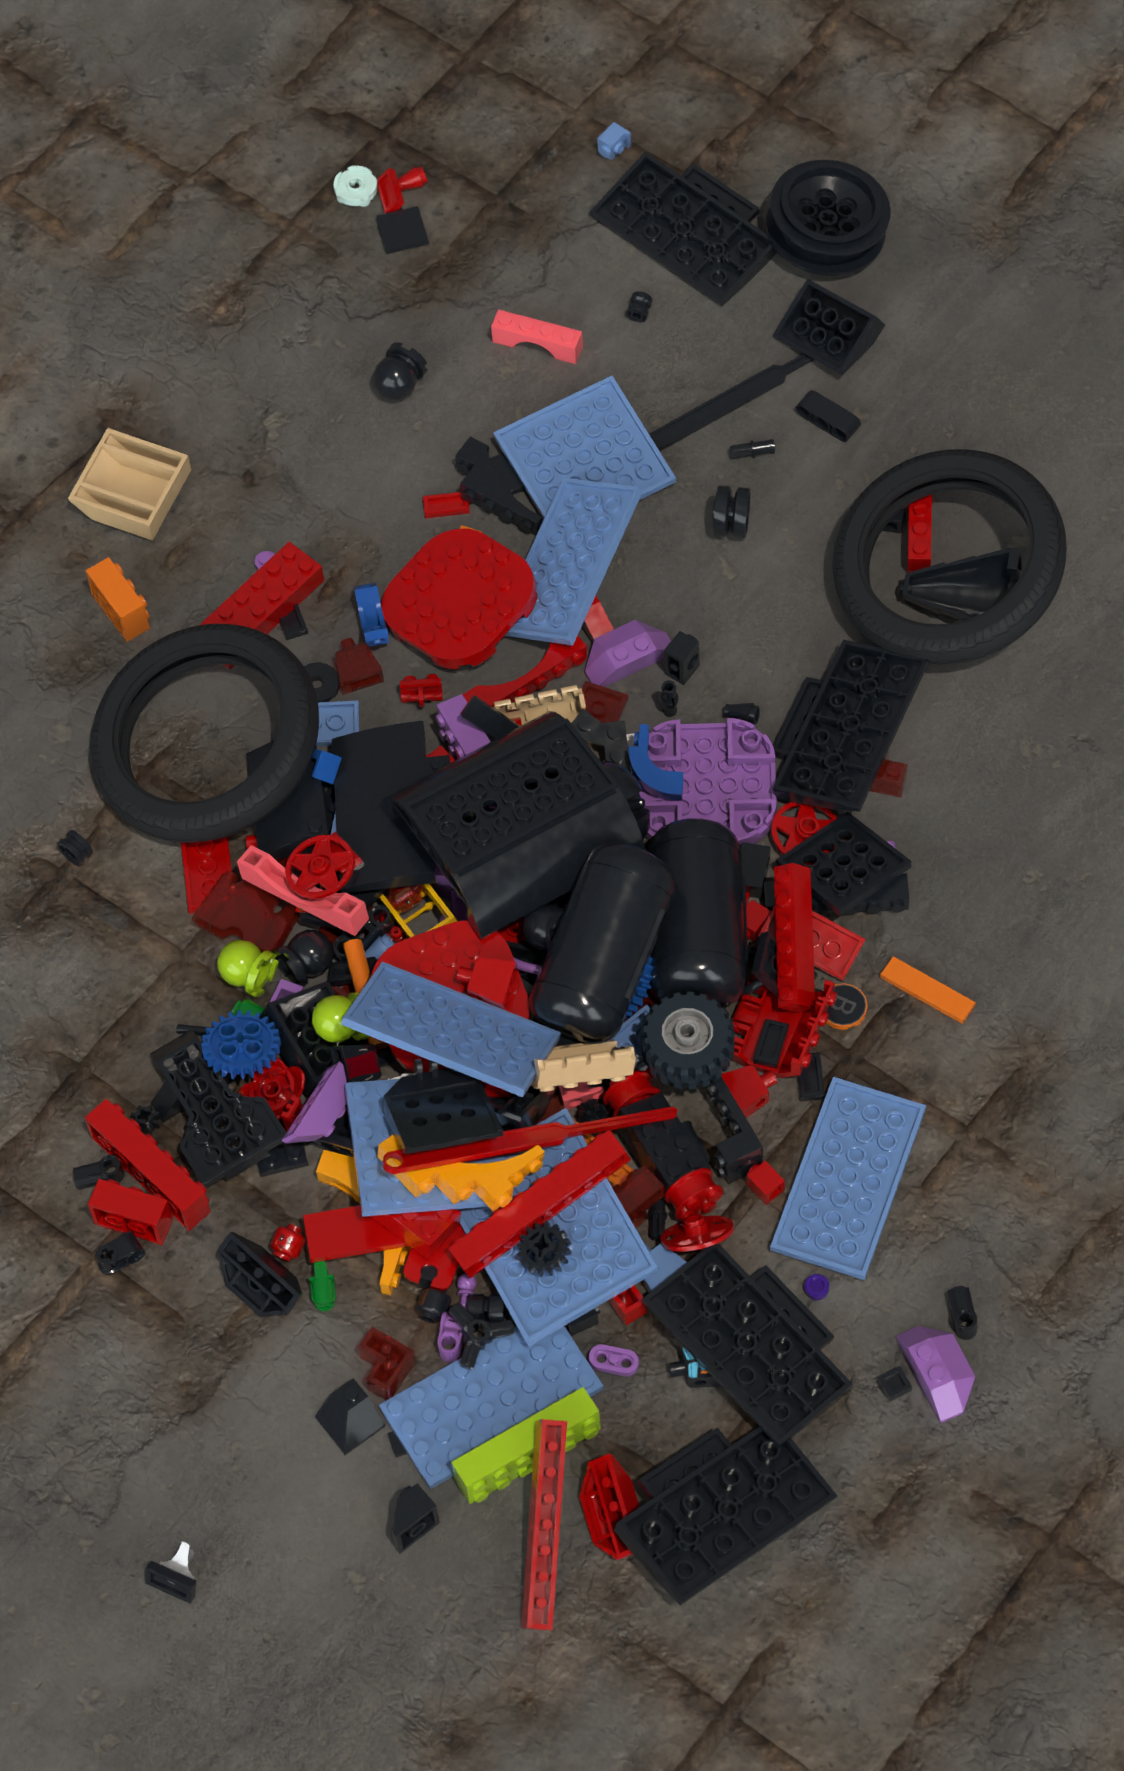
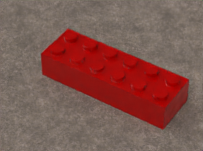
M289 541L200 625L233 624L246 626L269 634L280 623L282 616L286 617L296 604L299 605L325 581L323 568ZM223 664L228 669H231L233 666H235L231 664Z
M106 1098L85 1117L91 1138L108 1155L116 1156L123 1169L150 1195L156 1193L164 1196L168 1200L172 1216L188 1231L192 1230L211 1213L208 1204L210 1200L206 1196V1188L199 1181L194 1182L184 1166L180 1165L178 1167L167 1150L161 1151L156 1146L157 1142L150 1134L144 1135L140 1131L141 1127L133 1118L129 1120L124 1116L125 1112L117 1103L112 1104Z

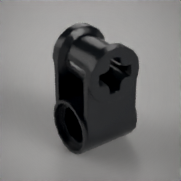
M128 1231L99 1247L96 1252L99 1270L105 1275H113L130 1264L141 1260L146 1252L132 1231Z

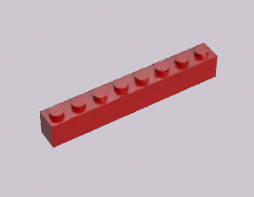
M610 1130L600 1133L588 1146L575 1151L573 1157L569 1160L557 1164L551 1173L537 1179L528 1190L515 1195L507 1206L499 1207L486 1221L477 1223L467 1235L454 1240L452 1246L448 1249L469 1278H472L521 1242L520 1235H528L527 1227L534 1230L536 1229L535 1223L538 1222L540 1226L544 1225L546 1221H549L631 1159Z
M547 1419L536 1421L521 1629L553 1630L567 1421Z

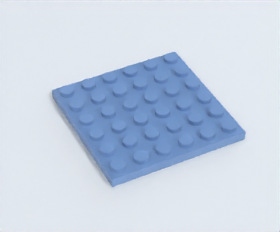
M613 376L603 379L493 432L496 442L543 520L563 478L640 487L643 493L639 500L676 483V477Z
M399 1079L345 1083L362 1217L488 1207L475 1192L467 1200H460L454 1205L436 1185L427 1194L422 1193L416 1198L394 1174L386 1172L383 1169L382 1162L377 1158L378 1145L394 1133L384 1116V1095ZM505 1155L466 1161L462 1163H491L505 1160Z

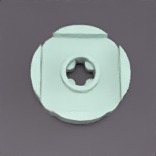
M362 166L348 167L347 171L339 172L334 179V191L337 200L350 206L360 205L365 207L369 205L370 200L377 193L376 177L372 175L368 168ZM355 183L359 184V188H352L350 186H354Z

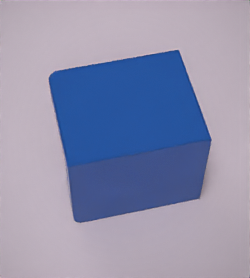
M315 749L312 759H315L316 763L312 777L321 780V782L333 784L342 758Z

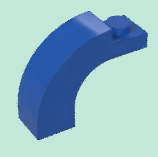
M376 582L353 587L366 647L389 643L388 631L382 613Z
M640 724L639 732L634 734V746H629V761L634 777L650 794L665 800L682 801L684 772L662 770L652 763L648 755L649 725Z

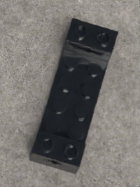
M720 1077L717 1081L711 1079L710 1085L705 1086L708 1092L706 1095L712 1107L716 1105L719 1110L718 1117L722 1125H727L731 1131L729 1133L730 1138L716 1144L717 1154L714 1155L717 1162L715 1169L719 1177H724L727 1183L731 1184L747 1176V1172L752 1166L760 1165L763 1162V1146L725 1081Z

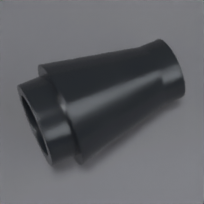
M754 703L725 705V718L740 719L752 724L758 723L760 707Z

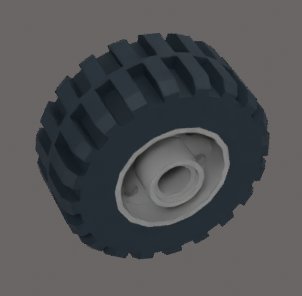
M687 991V995H680V992L673 993V997L670 999L667 996L660 999L659 1006L654 1004L649 1009L650 1014L645 1015L643 1027H641V1049L645 1063L649 1065L648 1068H650V1072L655 1078L661 1076L662 1083L666 1085L673 1083L674 1088L682 1089V1086H689V1089H696V1085L699 1084L702 1087L710 1085L711 1079L717 1081L722 1077L721 1071L726 1072L728 1070L730 1061L733 1060L734 1025L732 1019L729 1018L728 1011L723 1007L720 1009V1003L717 1000L712 999L710 1001L708 1000V995L702 993L700 996H696L694 992Z

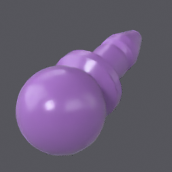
M465 1273L457 1280L459 1288L457 1295L461 1297L460 1303L468 1311L469 1294H475L473 1291L477 1286V1280L474 1276L469 1278Z

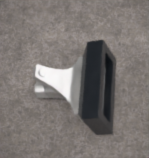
M182 1542L176 1555L169 1561L159 1563L150 1561L146 1567L145 1584L191 1604L195 1598L197 1582L188 1568V1564L194 1556V1552L190 1548L191 1544Z

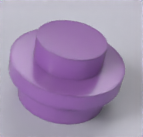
M270 551L260 552L255 558L256 568L259 570L275 554Z

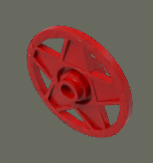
M789 802L781 807L773 818L771 825L772 840L779 852L784 855L837 819V817L828 808ZM800 806L796 818L781 816L787 810ZM814 808L823 812L830 820L817 819ZM777 829L789 836L785 847L778 838ZM823 850V852H825V853H830V852L833 851V850H830V851H829V850ZM806 862L805 864L813 865L815 862Z
M319 835L309 838L298 845L289 856L285 868L286 880L291 889L302 897L318 899L330 896L339 891L352 876L355 867L354 854L348 843L339 837ZM331 842L341 845L346 851L332 852ZM315 844L311 854H300L304 849ZM348 865L346 873L338 881L336 871ZM292 867L302 872L296 884H294L292 879ZM318 883L327 889L318 892L308 891Z
M695 1214L686 1217L684 1222L682 1221L669 1227L663 1232L660 1240L662 1246L671 1251H694L710 1247L728 1238L734 1231V1224L730 1218L724 1216ZM670 1235H671V1236H674V1238H672V1239H670L669 1241H667V1239H668V1237H669Z

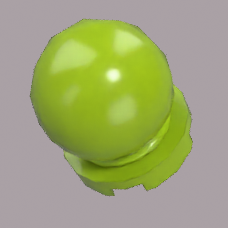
M236 940L225 945L219 953L217 969L221 978L229 985L236 987L245 986L246 993L256 998L265 992L262 988L267 980L272 982L279 961L275 959L277 954L269 950L261 953L260 949L252 942Z
M360 992L350 993L348 998L331 995L318 1002L312 1015V1025L316 1034L325 1041L336 1043L349 1040L351 1037L355 1040L369 1039V1035L342 1025L344 1015Z

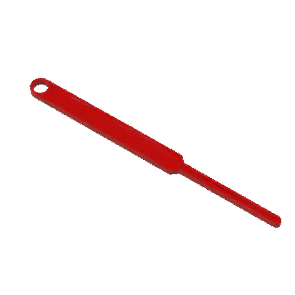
M667 1107L572 1125L553 1122L503 1131V1136L409 1154H405L403 1149L395 1150L384 1155L382 1166L390 1174H399L527 1151L537 1145L541 1148L563 1144L569 1137L674 1119L678 1110L676 1107ZM390 1158H395L401 1162V1165L392 1167L386 1161Z

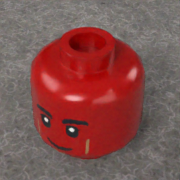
M288 1224L287 1227H278L270 1242V1248L273 1250L272 1255L287 1262H290L291 1259L296 1260L306 1242V1238L300 1234L302 1229L292 1224Z

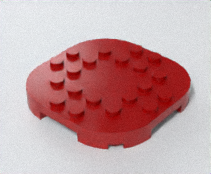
M453 529L429 540L392 579L382 598V613L391 633L400 642L404 640L423 652L436 665L448 669H459V666L471 664L473 667L486 661L497 652L495 645L522 616L527 618L530 615L537 601V582L529 564L512 550L477 530Z
M457 921L392 945L380 956L374 966L372 975L380 964L385 962L468 995L467 987L469 983L457 980L460 966L473 969L477 958L514 961L507 942L497 931L481 939L468 921ZM517 970L505 1010L531 1020L529 999ZM389 1044L394 1057L407 1071L415 1073L414 1060L421 1059L423 1073L430 1072L429 1059ZM438 1064V1070L448 1069V1067Z

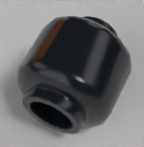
M430 1287L423 1288L415 1306L416 1311L419 1313L418 1317L433 1324L441 1321L442 1313L448 1312L451 1297L446 1294V1290Z

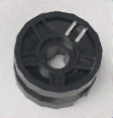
M69 830L65 835L66 838H61L57 842V847L72 864L80 866L84 863L85 857L89 858L92 855L93 849L79 833Z

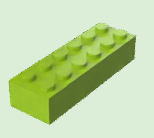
M584 1387L451 1462L454 1480L469 1504L485 1500L489 1493L496 1489L502 1490L510 1485L513 1479L519 1476L525 1477L533 1471L537 1420L567 1421L565 1452L575 1448L581 1440H589L598 1434L599 1430H601L599 1410Z

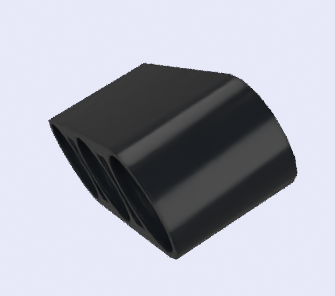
M810 390L795 407L797 413L802 418L842 442H847L861 426V422L856 415L814 390Z
M376 905L367 912L369 920L355 936L345 931L335 940L333 950L340 961L347 960L346 954L341 953L345 942L352 939H361L364 951H366L379 935L382 937L390 932L391 928L394 927L395 920L386 906ZM387 916L385 921L377 922L379 917ZM369 931L366 937L359 938L362 932Z

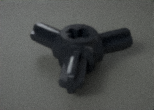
M459 1302L449 1309L450 1315L463 1328L461 1333L465 1336L463 1343L466 1346L460 1366L465 1369L472 1370L475 1367L480 1350H484L487 1343H492V1338L514 1334V1324L511 1320L490 1324L488 1320H480L478 1317L473 1318ZM474 1330L482 1332L481 1338L479 1335L477 1337L473 1335Z

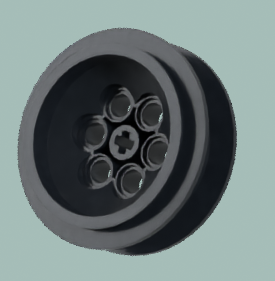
M835 160L804 162L787 170L775 183L766 217L767 235L777 253L787 262L801 270L824 276H840L854 273L868 266L880 254L890 221V203L882 186L871 175L854 165Z

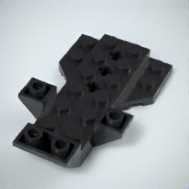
M192 1029L150 1053L166 1079L151 1103L156 1112H159L162 1122L184 1110L189 1117L187 1130L179 1148L198 1180L205 1188L224 1177L227 1180L231 1179L270 1156L268 1151L283 1143L282 1139L286 1135V1131L266 1099L259 1096H243L241 1093L232 1092L228 1084L240 1078V1074H237L234 1079L231 1078V1073L222 1077L221 1070L215 1073L213 1066L208 1067L207 1060L203 1058L201 1041ZM215 1106V1109L210 1110V1107ZM226 1124L227 1127L222 1129L221 1126ZM238 1143V1146L233 1148L232 1145Z

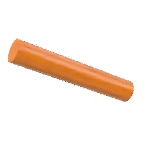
M352 939L345 942L343 946L355 992H361L370 980L371 974L362 940ZM371 1036L368 1039L369 1044H375L377 1050L386 1048L389 1043Z

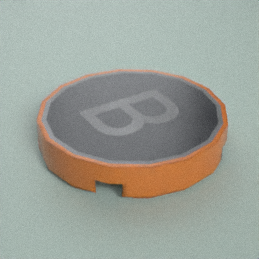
M846 983L835 984L834 992L837 993V998L834 1006L828 1007L827 1013H829L826 1024L839 1030H847L850 1027L860 1025L867 1013L868 1005L865 995L854 985Z

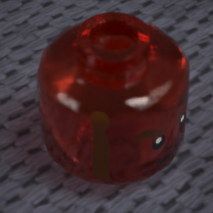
M422 885L389 888L387 899L396 911L407 912L422 902L421 892L423 887Z

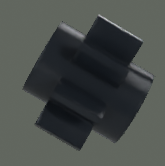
M589 1099L587 1102L580 1103L581 1107L577 1112V1118L580 1123L607 1118L606 1107L604 1104H598L597 1099Z
M139 1105V1109L135 1113L131 1112V1117L139 1124L142 1133L152 1135L155 1128H160V1124L157 1121L160 1119L159 1112L153 1113L152 1105L148 1107H141Z

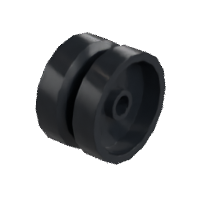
M718 485L713 507L714 535L726 536L731 522L733 536L746 538L750 513V488L738 487L735 492L734 501H732V489L730 486Z

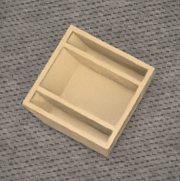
M107 428L70 493L68 500L94 521L153 541L191 472L189 456Z

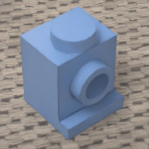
M615 122L597 138L598 152L604 158H609L610 160L617 154H621L625 147L628 149L631 147V132Z

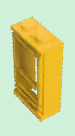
M430 884L395 887V893L387 898L384 895L379 898L382 904L389 909L394 920L408 938L415 935L406 924L424 911L431 910L433 905H436L446 919L430 930L457 922L455 916ZM407 887L410 888V890L406 891L395 901V895H397ZM426 895L430 897L431 902L426 903L423 908L404 921L399 916L400 913L406 910L405 908H409L413 903L418 902ZM407 897H411V902L409 904L406 903L407 901H409V898Z

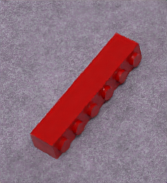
M790 863L774 867L778 1008L792 1012H801L815 1009L811 868Z

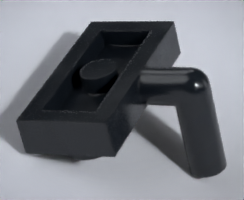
M303 1142L285 1145L281 1143L268 1151L270 1156L258 1162L261 1177L309 1166Z

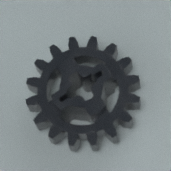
M548 1221L545 1222L544 1227H541L537 1222L535 1223L536 1229L526 1228L527 1236L520 1235L523 1243L517 1244V1248L521 1251L517 1253V1257L522 1260L521 1264L524 1268L528 1267V1271L531 1274H534L537 1270L540 1277H543L544 1271H547L552 1276L553 1269L556 1268L558 1271H561L560 1264H568L565 1255L572 1254V1251L568 1248L571 1245V1241L569 1238H566L567 1234L564 1230L560 1231V1227L557 1224L551 1228ZM552 1236L559 1240V1244L553 1242ZM529 1254L535 1256L536 1262L530 1259Z

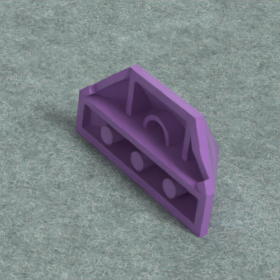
M633 620L594 639L585 674L595 691L663 660L664 650L671 640L666 632Z
M341 1062L334 1064L326 1070L283 1137L282 1141L284 1143L315 1141L323 1136L328 1137L335 1129L334 1122L347 1110L345 1107L347 1103L345 1083L347 1081L344 1066Z
M917 1326L897 1335L896 1339L940 1423L963 1414L975 1375L953 1333Z

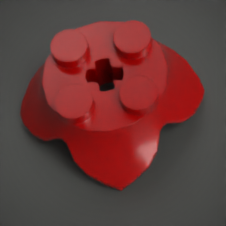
M276 1057V1062L270 1061L271 1068L263 1066V1074L254 1071L252 1082L244 1084L238 1093L249 1097H264L279 1120L282 1118V1112H287V1104H292L291 1097L293 1095L301 1097L305 1085V1073L298 1066L287 1067L281 1059Z

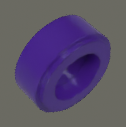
M821 1274L810 1275L804 1284L806 1295L812 1300L824 1299L829 1293L828 1279Z

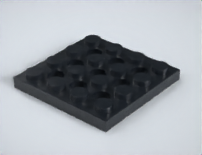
M848 811L776 859L777 866L795 863L811 868V894L839 916L912 867L910 859ZM841 838H851L847 841L841 840ZM823 850H833L830 853L823 852ZM857 850H867L865 853L856 852ZM815 862L813 865H806L805 863ZM840 862H849L847 865H839ZM874 862H875V863H883L882 865H879V866L873 865ZM822 874L831 875L827 878L821 877ZM855 875H865L862 878L854 877ZM847 887L845 890H838L836 888Z

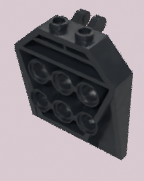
M421 1059L414 1060L415 1075L401 1077L384 1095V1116L405 1154L430 1151L503 1136L502 1126L481 1080L450 1068L438 1070V1064L434 1061L428 1060L430 1072L423 1073Z

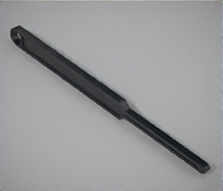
M802 354L784 365H772L649 433L658 450L662 451L783 384L788 374L814 361V359L806 354Z

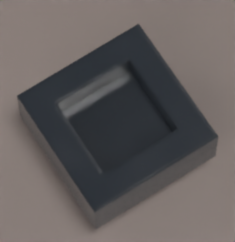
M900 1366L878 1377V1382L889 1401L912 1391V1385Z

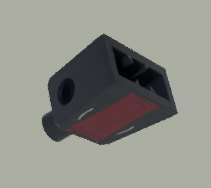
M375 1044L329 1047L332 1064L334 1065L338 1062L343 1064L347 1083L375 1081L381 1078L380 1066L388 1064L389 1061L386 1051L377 1052Z

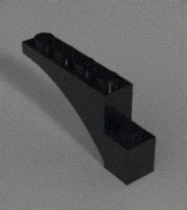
M470 436L456 454V468L461 473L467 474L460 483L462 498L469 503L482 507L488 513L501 517L505 522L520 527L524 532L537 536L542 525V517L524 506L506 489L492 467L489 458V446Z

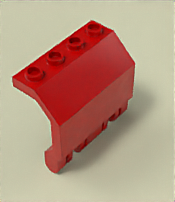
M751 974L748 984L756 979L753 974ZM825 980L824 991L815 992V1009L801 1012H792L778 1008V998L764 985L754 992L761 995V999L750 995H742L732 1021L734 1032L745 1037L744 1039L735 1037L733 1061L738 1062L744 1067L753 1065L757 1071L762 1073L771 1070L776 1078L800 1075L803 1067L807 1068L812 1057V1054L809 1053L811 1048H816L819 1042L820 1033L818 1031L820 1027H825L829 1016V1013H827L828 1007H833L837 998V993L834 992L835 983ZM766 1019L788 1023L790 1027L777 1068L754 1064L753 1061Z

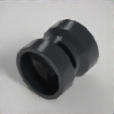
M634 292L630 298L631 304L626 311L627 317L635 322L646 321L649 315L648 309H650L653 302L652 297L645 292Z

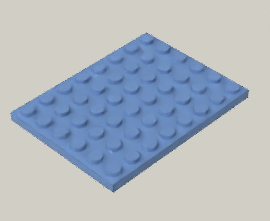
M567 1108L537 1125L553 1122L572 1125L575 1122ZM583 1136L569 1137L563 1144L542 1148L545 1151L543 1166L536 1173L531 1172L525 1176L524 1180L513 1188L512 1197L514 1198L518 1193L528 1190L537 1179L551 1173L557 1164L566 1162L573 1157V1154L579 1148L588 1146ZM527 1151L505 1154V1160ZM607 1178L548 1221L551 1228L557 1224L560 1227V1231L564 1230L567 1234L566 1238H569L571 1241V1245L568 1248H570L572 1254L565 1255L568 1264L561 1263V1271H558L556 1268L553 1269L552 1276L547 1271H544L543 1277L538 1275L537 1270L534 1274H531L528 1271V1267L524 1268L521 1264L522 1260L517 1257V1253L521 1252L517 1248V1244L485 1267L528 1346L659 1271ZM489 1207L457 1209L461 1212L460 1224L466 1234L471 1232L477 1223L490 1218L494 1212ZM552 1236L553 1242L559 1244V1240ZM529 1254L530 1259L536 1262L535 1256Z

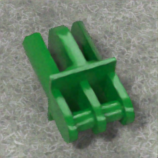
M320 1261L314 1263L315 1277H309L311 1298L318 1310L327 1312L335 1304L336 1283L334 1275H328L326 1262Z

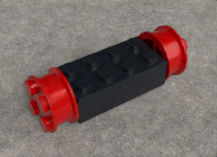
M639 1069L635 1070L633 1075L625 1076L626 1080L611 1081L610 1087L603 1096L605 1105L611 1106L614 1111L613 1117L671 1107L659 1088L652 1086L650 1074ZM677 1115L674 1119L618 1129L663 1201L666 1200L667 1203L673 1204L675 1207L677 1219L684 1222V1219L688 1216L702 1213L708 1214L717 1207L716 1203L723 1195V1188L714 1183L712 1179L713 1173Z

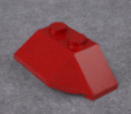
M609 1453L588 1462L587 1472L579 1497L593 1544L616 1560H621L633 1554L615 1533L614 1528L617 1522L640 1506L632 1479L616 1458Z

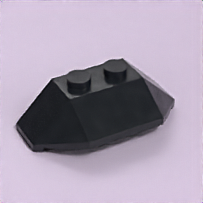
M530 1085L523 1097L512 1093L510 1098H488L501 1125L511 1130L534 1126L544 1116L557 1086H554L552 1091L541 1092L539 1089H533V1086Z
M234 1232L228 1234L217 1251L221 1261L225 1285L260 1317L289 1314L302 1295L297 1277L261 1245Z

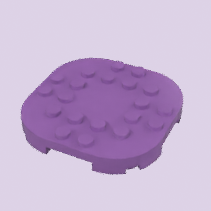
M727 718V723L681 724L680 719L653 727V731L649 733L648 755L650 760L662 770L684 772L682 801L658 798L642 787V790L639 792L640 797L645 800L644 808L650 810V828L646 835L649 840L661 827L687 818H703L723 824L734 833L740 846H742V842L755 844L769 832L776 814L777 799L773 791V786L776 782L775 752L766 734L763 735L755 729V725L734 718Z

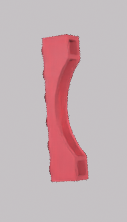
M252 845L237 861L243 880L354 936L369 920L365 902L346 892L334 893L318 899H310L298 895L291 889L286 880L285 868L270 854ZM292 874L293 882L296 884L298 877ZM314 886L308 891L318 892L323 890Z

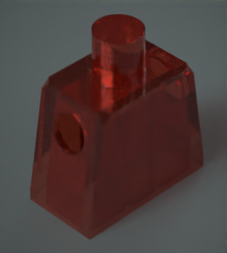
M346 638L341 641L342 650L337 651L335 656L342 695L384 682L382 668L366 643L355 645L352 638Z

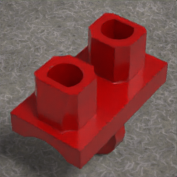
M428 674L425 679L417 680L413 675L405 676L400 681L401 703L419 702V706L424 707V701L443 700L441 678H438L437 674Z

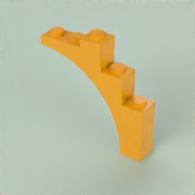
M395 1134L378 1145L377 1158L381 1162H383V1157L386 1153L402 1149ZM537 1145L521 1155L503 1161L491 1163L459 1162L394 1175L416 1198L422 1193L427 1194L436 1185L454 1205L460 1200H467L475 1192L492 1211H495L500 1206L503 1208L511 1202L513 1188L518 1186L525 1176L540 1170L543 1166L545 1151ZM390 1158L386 1161L392 1167L401 1165V1162L395 1158Z
M323 1150L316 1170L318 1181L338 1188L360 1204L354 1157ZM410 1246L384 1250V1267L380 1280L381 1293L391 1295L393 1288H398L401 1279L399 1270L401 1265L405 1266L408 1252L411 1250Z

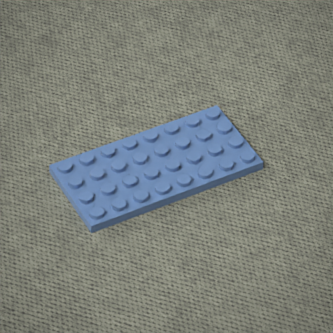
M563 478L525 559L537 582L536 592L538 596L536 604L527 618L522 616L504 636L566 645L574 644L643 493L640 487Z
M382 962L342 1020V1025L521 1097L525 1095L536 1077L534 1059L547 1060L560 1040L561 1035L559 1031L385 962Z
M833 1077L772 1240L770 1251L865 1281L924 1117L926 1105Z
M516 1326L513 1335L498 1337L492 1340V1343H487L485 1349L480 1350L475 1367L472 1370L460 1366V1358L379 1405V1410L398 1437L430 1490L454 1476L451 1462L582 1387L585 1388L590 1397L604 1390L603 1384L564 1326L528 1346Z

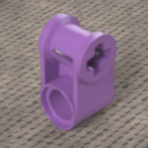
M443 1312L441 1317L438 1351L440 1358L449 1363L460 1358L465 1336L461 1333L463 1328L447 1312ZM446 1345L455 1346L453 1349L450 1350L444 1349Z

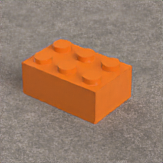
M108 557L85 570L92 596L126 642L150 629L148 622L150 615L145 608L147 603L141 594L137 595L135 593L136 589L129 578L126 580L123 577V570L118 563L114 564Z

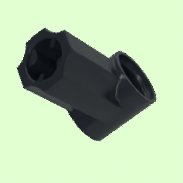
M107 1155L99 1162L73 1168L78 1190L96 1186L98 1179L105 1181L111 1179L120 1183L125 1176L119 1159L113 1155ZM117 1167L115 1171L111 1173L107 1172L109 1168Z
M957 1286L948 1291L955 1323V1333L959 1338L969 1340L977 1334V1315L974 1311L969 1287ZM969 1322L972 1325L965 1327L962 1326L961 1323Z

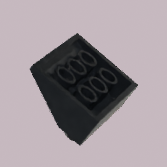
M807 278L772 336L843 375L875 343L886 324L875 315Z
M328 981L267 1004L260 1015L261 1019L267 1016L269 1023L274 1022L275 1029L279 1030L280 1052L289 1068L298 1066L305 1073L303 1092L306 1097L313 1093L326 1070L333 1066L330 1046L365 1044L363 1040H355L353 1037L340 1043L329 1042L316 1034L312 1025V1015L317 1003L325 997L336 995Z

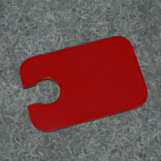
M459 1223V1227L428 1260L411 1248L404 1267L405 1278L419 1284L421 1269L431 1265L438 1272L437 1276L432 1280L431 1288L447 1290L452 1284L459 1265L448 1248L452 1246V1243L458 1237L467 1235L462 1225Z

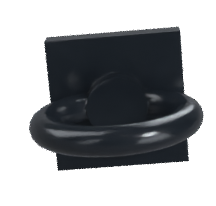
M767 931L760 934L758 945L748 948V958L755 956L751 973L756 979L744 985L742 995L751 994L764 985L778 998L776 938Z

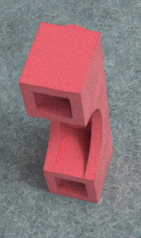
M499 309L491 326L493 343L512 348L520 342L535 343L546 348L555 359L573 364L577 363L583 348L582 331Z

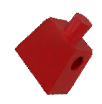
M477 958L473 969L460 966L457 980L469 983L467 991L470 997L505 1010L517 974V963L509 960Z
M753 1065L722 1074L723 1080L746 1118L769 1102V1091L767 1088L777 1084V1079L771 1070L759 1075Z

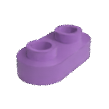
M597 1345L589 1353L591 1367L599 1372L629 1377L634 1375L639 1368L638 1356L635 1352L628 1349ZM600 1357L606 1358V1361L603 1363H600L597 1360ZM628 1362L631 1366L624 1368L622 1364Z

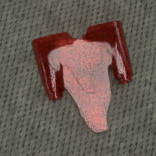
M288 858L275 859L286 868ZM231 871L223 873L192 916V921L200 928L221 939L229 936H238L241 940L252 942L260 949L261 953L268 950L272 952L278 946L284 945L300 917V912H295L296 906L289 903L284 905L278 913H275L282 900L281 898L245 880L238 882V876Z

